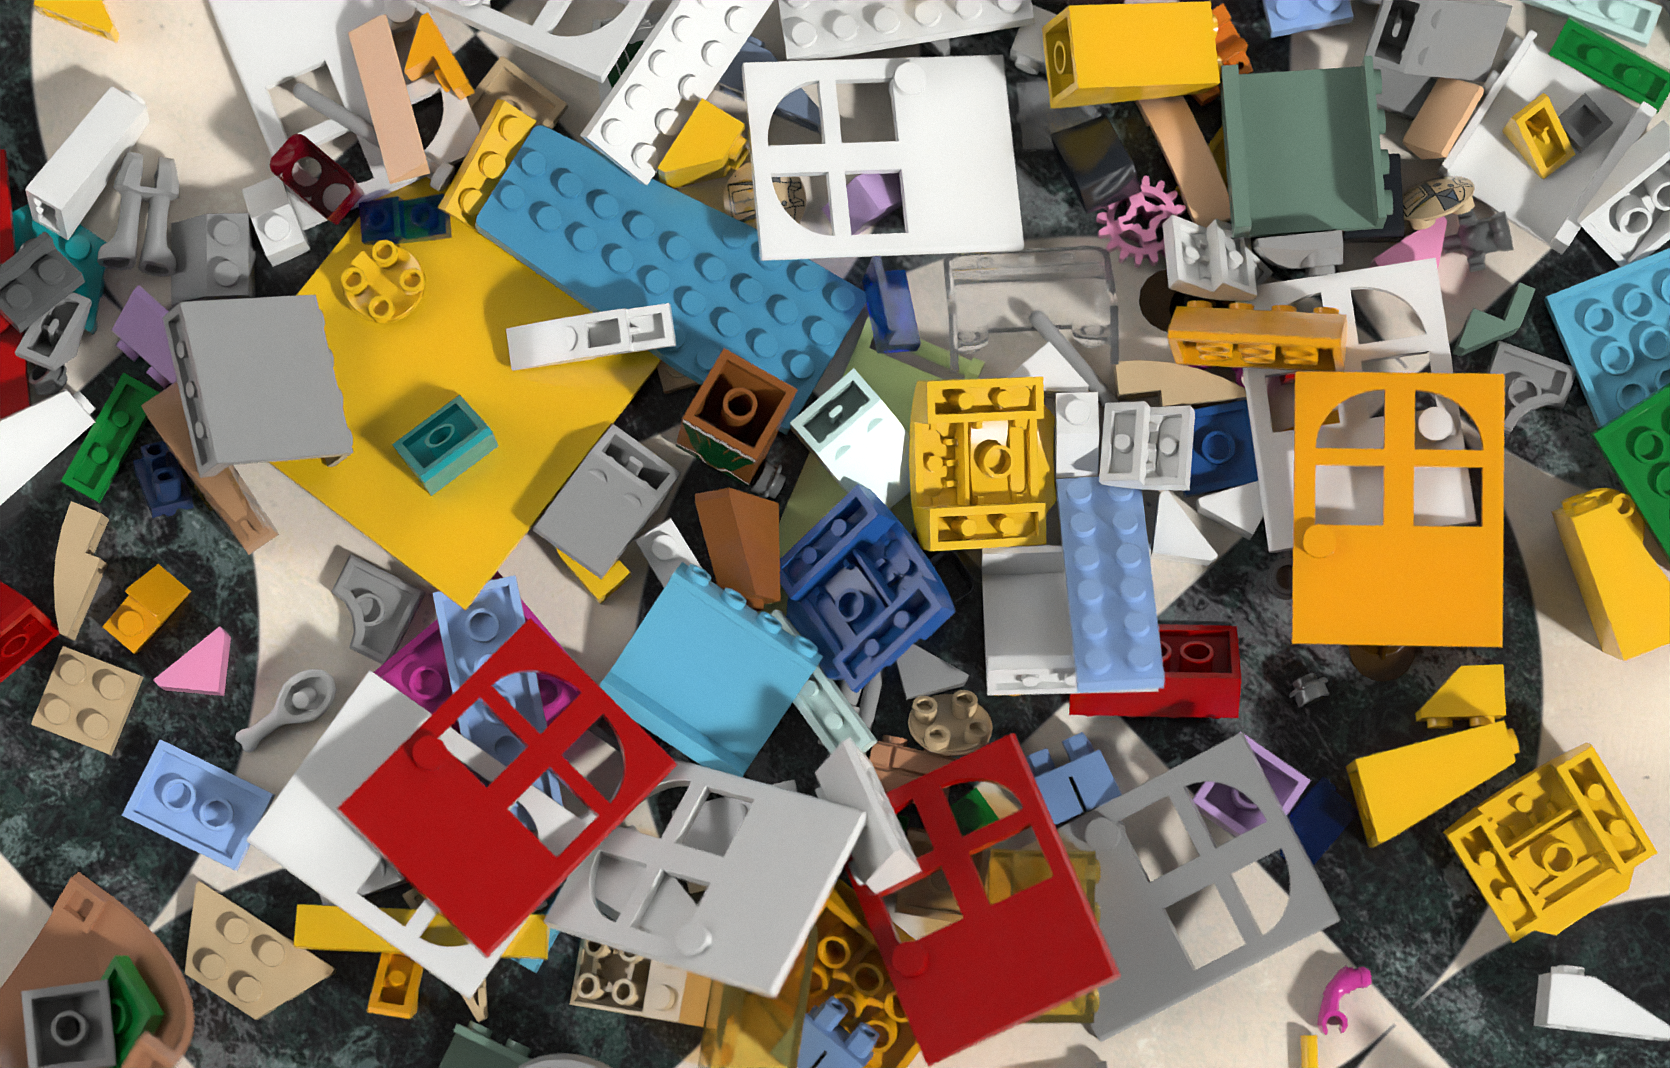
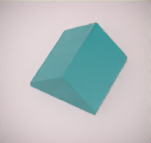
M458 395L392 444L431 496L499 446L489 426L461 395Z

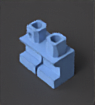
M1083 732L1062 741L1070 763L1056 768L1047 748L1026 757L1055 826L1083 814L1081 805L1084 812L1087 813L1122 795L1100 749L1094 751L1092 744ZM1069 778L1072 780L1073 785H1074V787H1075V789H1076V791H1077V794H1078V796H1079L1080 803H1079V801H1078V799H1077V796H1076V794H1075V792H1074V789H1073V787H1072V785H1071V783H1070Z
M831 996L819 1007L815 1005L773 1054L790 1068H811L824 1051H827V1055L816 1068H864L875 1054L872 1052V1049L879 1037V1033L868 1024L861 1022L853 1033L850 1034L838 1024L848 1010L843 1003L834 996Z

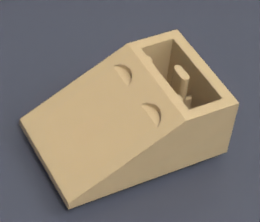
M581 938L570 1005L704 1027L712 978Z

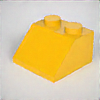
M702 98L657 169L660 182L675 189L723 178L731 168L737 170L749 152V149L746 148L748 140L746 139L745 124Z

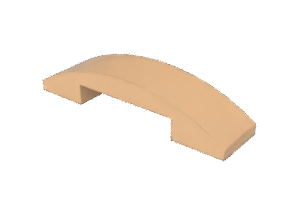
M1173 96L1135 100L1147 127H1151L1180 188L1181 199L1192 222L1207 228L1215 219L1224 222L1230 221L1228 191L1205 138L1184 97Z

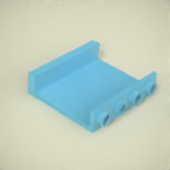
M681 562L599 686L634 721L701 766L743 777L808 678L817 668L823 656L817 652V647L810 640L799 635L794 637L783 630L781 622L771 614L766 612L759 614L746 605V599L735 590L725 588L724 590L710 581L711 576L701 567L694 564L688 566Z

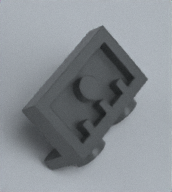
M43 232L38 237L26 241L14 256L5 263L0 264V314L19 333L23 332L85 282L82 273L55 248L53 239L47 232Z

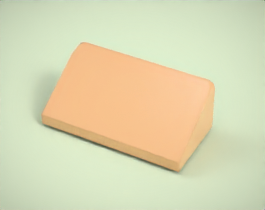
M1439 77L1402 140L1403 144L1421 160L1447 157L1481 99L1484 89L1479 85L1458 79Z

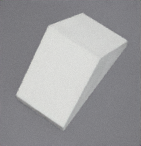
M1047 342L1007 377L1043 376L1044 398H1055L1056 393L1088 392V384L1050 342Z
M1259 481L1198 498L1195 503L1196 510L1201 515L1250 540L1263 517Z
M1165 490L1157 499L1151 558L1209 566L1217 559L1218 554L1168 490Z

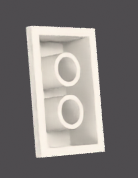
M851 738L842 741L815 772L821 785L815 791L819 799L867 812V820L851 849L854 860L849 862V866L860 886L866 884L877 894L921 872V868L872 762Z

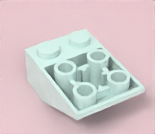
M854 368L790 422L793 433L847 494L859 484L871 489L891 509L911 492L909 433Z

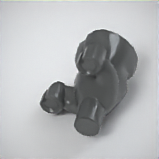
M1473 209L1466 213L1458 214L1460 226L1457 234L1446 236L1443 241L1445 254L1461 250L1467 256L1470 272L1486 269L1485 254L1514 250L1505 211L1483 219H1477Z

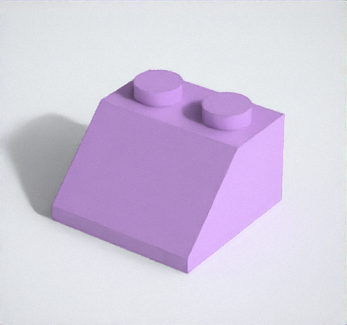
M138 285L130 295L112 331L120 338L116 346L134 362L139 356L151 366L146 373L165 389L170 383L177 382L163 316L169 311Z
M1244 734L1287 816L1311 780ZM1205 781L1192 798L1199 813L1236 837L1267 822L1263 813L1250 798L1239 790L1222 783Z

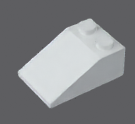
M1664 119L1629 147L1576 219L1583 229L1620 267L1648 257L1670 240V126Z
M1558 965V967H1551L1550 973L1539 975L1534 1026L1655 1041L1670 1040L1669 1025L1596 977L1583 976L1584 968Z

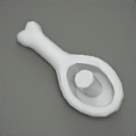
M309 669L290 677L282 686L274 709L252 727L241 729L237 732L235 739L242 744L245 752L251 753L257 748L262 739L285 724L312 722L321 717L334 701L337 689L333 676L321 669Z

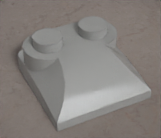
M1342 230L1258 238L1251 241L1252 252L1259 259L1271 266L1282 269H1305V277L1335 273V266L1343 264L1344 246Z

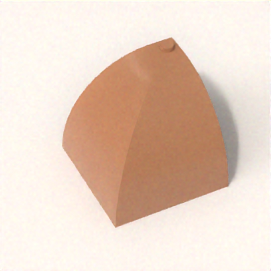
M77 872L70 878L53 907L54 911L39 935L0 988V1068H29L21 991L100 981L114 955L130 957L165 1014L153 1036L146 1032L138 1040L122 1068H176L190 1044L194 1027L192 999L179 967L161 941L134 913L87 877Z

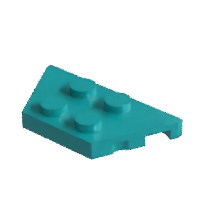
M29 204L12 212L16 253L26 241L38 237L43 232H47L52 237L55 248L82 273L85 282L73 292L91 299L92 304L84 329L94 335L98 325L96 319L99 301L103 296L105 285V267L97 263V257L100 247L107 242L81 224L78 225L72 236L67 240L34 221Z

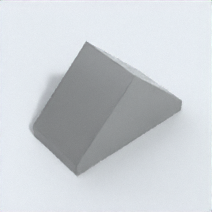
M74 292L65 297L29 326L15 351L16 356L52 371H55L76 357L92 304L91 299Z
M915 644L895 661L906 702L913 701L920 696H931L964 687L969 677L965 672Z

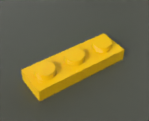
M497 99L438 208L469 228L476 230L477 215L529 136L536 120L508 102Z

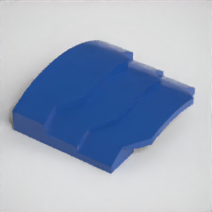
M859 484L780 558V584L788 594L786 617L802 637L810 640L817 647V652L823 656L819 664L826 677L831 680H845L852 692L858 693L886 665L891 666L919 638L926 640L955 613L954 605L945 585L920 546L881 499L871 489Z

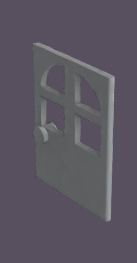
M1243 732L1057 829L1121 975L1118 979L1077 998L1100 1042L1340 921L1328 894ZM1205 781L1231 786L1250 798L1263 813L1267 822L1217 847L1186 786ZM1169 795L1200 856L1150 881L1126 835L1125 826L1121 820ZM1038 840L1005 856L1021 890L1053 876ZM1282 848L1290 873L1289 900L1279 922L1263 935L1232 873ZM1214 883L1245 945L1196 969L1165 908Z

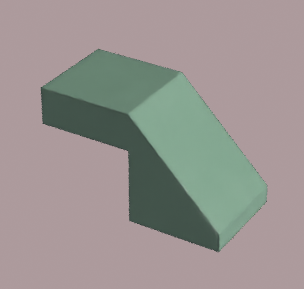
M1519 283L1513 291L1502 319L1473 308L1466 318L1453 354L1463 356L1514 335L1521 327L1535 288Z

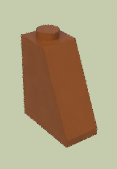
M732 488L695 494V504L717 585L724 590L725 588H730L741 594L747 601L746 605L755 611L764 610V604L780 602L779 503Z

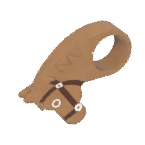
M177 382L141 405L170 451L248 555L279 535L234 465H229L216 476L199 477Z

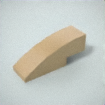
M1148 360L1115 361L1113 366L1116 397L1119 401L1158 397L1159 407L1191 405L1193 409H1199L1246 399L1245 388L1223 377L1194 367Z
M71 501L61 528L56 551L54 600L59 633L75 641L108 565L102 559L95 557L94 553L109 519L102 513Z

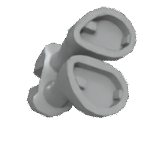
M128 152L119 168L113 186L121 194L117 229L113 239L100 247L97 263L105 268L114 270H129L135 266L141 201L149 202L146 234L140 256L139 269L141 272L149 275L171 276L176 273L177 262L176 257L167 246L166 232L170 201L179 198V182L175 161L172 158L159 157L157 170L154 175V188L140 186L143 174V154Z

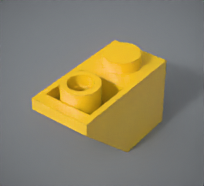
M1503 664L1460 666L1415 713L1416 722L1427 721V728L1429 729L1453 727V720H1469L1470 727H1480L1495 723V719H1501L1506 715Z

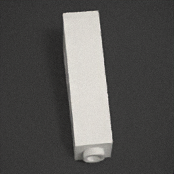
M112 86L108 89L25 189L34 221L69 240L124 160L126 154L131 150L149 124L147 106H145L146 103L140 96L129 90L121 92Z
M65 389L0 419V505L95 423V419L90 415L95 410V407L80 391L72 395Z
M633 824L627 828L639 832ZM604 856L595 879V899L598 909L617 921L645 868ZM665 875L637 929L675 940L678 930L690 922L698 906L675 877Z

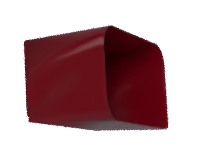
M302 134L290 136L270 160L269 166L272 173L324 218L335 225L339 224L364 195L363 190L347 171ZM305 157L317 160L321 166L319 180L310 186L298 184L292 173L295 163ZM341 183L349 188L350 193L333 212L325 207L323 194L330 185Z

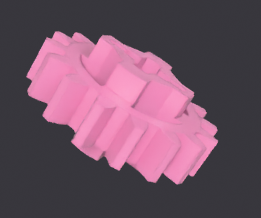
M1144 176L1140 185L1141 192L1103 207L1108 212L1097 214L1096 222L1106 225V227L1098 231V238L1110 239L1105 251L1110 253L1116 249L1119 250L1118 262L1123 263L1128 256L1133 257L1135 268H1139L1142 260L1148 258L1149 263L1153 267L1158 263V254L1161 253L1166 258L1164 239L1157 243L1156 231L1158 228L1163 227L1162 224L1171 215L1179 217L1184 214L1186 207L1185 205L1175 206L1173 204L1178 196V192L1175 190L1166 195L1163 192L1165 185L1163 180L1157 183L1156 187L1150 186L1149 176ZM1144 196L1158 201L1161 205H1153L1146 201ZM1126 201L1128 209L1126 215L1118 217V220L1114 221V214L1117 208ZM1137 214H1141L1144 220L1151 219L1147 229L1142 230L1140 224L1133 225ZM1129 238L1137 242L1139 247L1129 245L1122 239Z

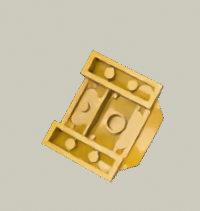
M1043 376L917 381L910 419L909 477L915 528L922 550L943 551L1047 545L1046 514L1057 499L1054 478L1055 416L1044 405Z
M1588 742L1559 755L1510 783L1471 809L1443 831L1464 868L1469 872L1513 943L1532 931L1553 935L1559 934L1593 910L1628 891L1634 868L1658 853L1595 748Z

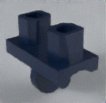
M160 441L142 446V459L133 460V467L152 518L164 514L172 516L178 508L186 510L194 508L193 498L178 461L173 453L169 452L166 443Z

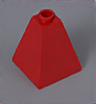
M0 581L1 683L60 633L58 625L36 605Z

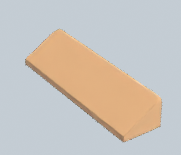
M386 14L380 15L348 32L389 183L393 184L430 174L388 19Z

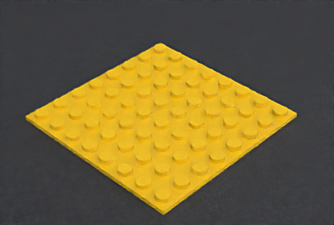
M425 177L374 199L296 295H316L319 309L324 315V332L328 348L332 351L334 357L333 369L337 386L343 394V411L347 427L351 430L353 436V453L334 467H327L325 457L268 463L466 611L486 583L490 581L575 473L592 448L608 431L660 365L662 360L648 350L512 371L506 333L507 328L593 312L487 239L477 230L469 228L440 210L438 206L450 184L442 192H439L430 186L431 179ZM380 240H389L411 251L421 262L426 277L425 292L419 305L406 317L390 323H375L358 316L349 307L344 297L341 283L342 273L346 270L353 257ZM458 395H461L489 426L499 446L431 496L392 444Z

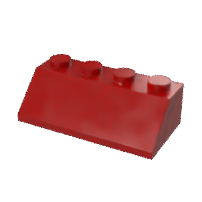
M1158 624L1164 688H1158V691L1068 693L1069 715L1238 718L1242 677L1237 626Z

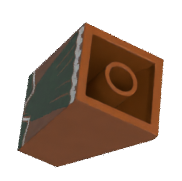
M723 348L682 418L675 446L748 487L768 454L798 389Z

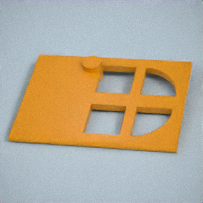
M1295 371L1292 644L1502 647L1505 374ZM1372 391H1384V449L1316 448L1320 427L1334 408L1356 395ZM1415 391L1442 396L1462 408L1477 427L1482 450L1414 449ZM1316 466L1383 467V525L1315 524ZM1414 467L1482 468L1481 527L1414 526Z

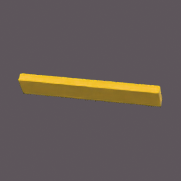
M297 904L294 947L297 949L403 953L338 906ZM379 908L404 927L417 911V909ZM439 912L420 936L424 941L438 946L457 947L470 944ZM531 914L500 958L547 960L550 928L544 922L547 915Z

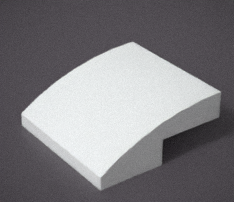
M1171 215L1162 224L1168 286L1170 289L1197 297L1224 301H1252L1257 297L1251 237L1232 239L1231 224L1219 219H1215L1205 228Z
M1146 401L1105 403L1099 482L1102 485L1132 489L1190 490L1195 411L1191 405L1150 407Z

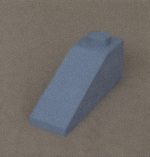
M749 36L713 89L745 102L741 68L743 63L779 61L769 50L764 48V42ZM802 88L789 93L775 108L774 115L822 135L819 108Z

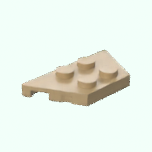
M198 881L196 884L185 974L252 1018L260 1019L286 1001H290L302 994L311 986L332 976L337 970L307 949L295 948L293 940L203 882Z

